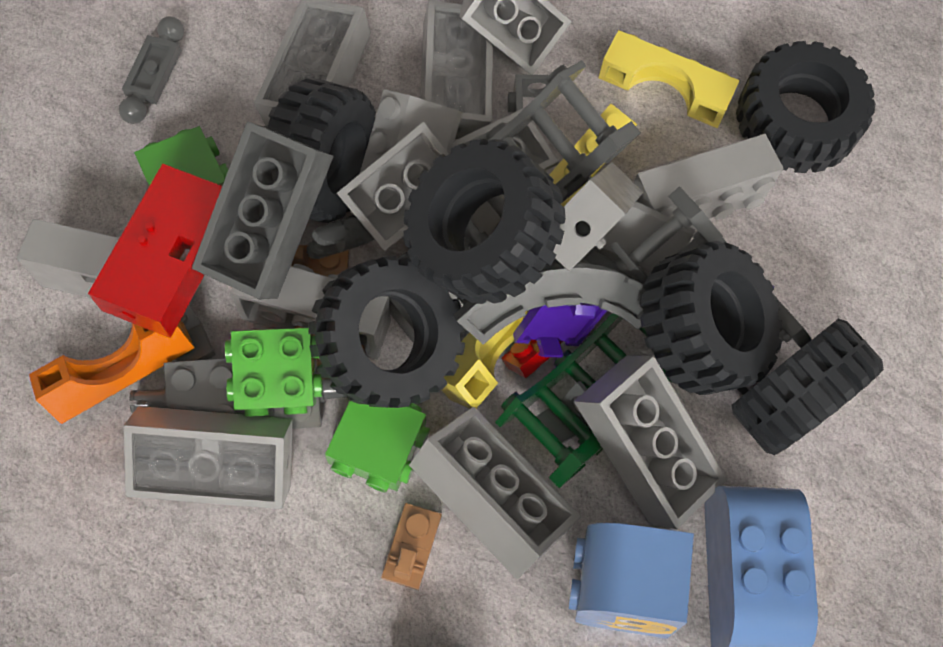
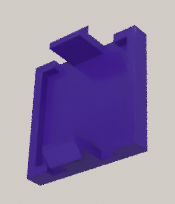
M587 303L550 308L546 305L529 310L514 331L513 337L515 343L528 344L531 341L530 339L537 340L540 350L539 356L562 358L564 355L559 341H565L566 346H579L607 310Z

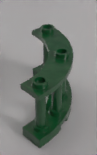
M614 313L573 353L569 349L563 353L564 356L558 358L553 364L556 368L522 394H519L517 391L511 394L501 405L504 412L495 421L499 427H502L516 417L556 458L554 462L558 467L548 478L558 488H561L580 472L591 457L595 454H600L604 449L592 430L551 388L567 374L576 383L581 381L587 389L591 387L596 381L579 363L596 347L604 352L615 364L626 356L607 336L623 320L622 317ZM640 327L639 330L647 337L645 327ZM540 399L579 438L577 443L580 446L575 450L571 446L566 447L528 407Z

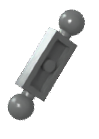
M168 16L160 20L157 26L159 38L147 35L122 87L125 96L128 97L121 101L119 114L127 123L137 124L144 120L147 113L145 101L157 105L181 53L179 43L176 42L182 39L184 27L181 21L175 17Z

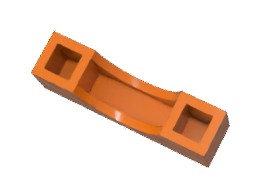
M181 320L171 338L132 323L129 338L114 353L95 360H76L62 355L30 373L29 377L36 401L59 423L63 424L163 367L164 363L172 362L195 347Z

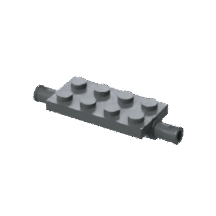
M226 358L164 363V389L132 390L129 401H146V403L130 405L132 414L138 406L245 415V409L234 410V401H228L227 379L233 378L232 363H227ZM314 359L315 374H319V371L317 370L318 361L317 359ZM322 378L323 396L316 397V404L314 406H307V413L284 414V407L268 408L269 415L265 416L291 418L292 429L321 427V403H325V399L348 398V395L338 394L330 387L333 381L330 378Z

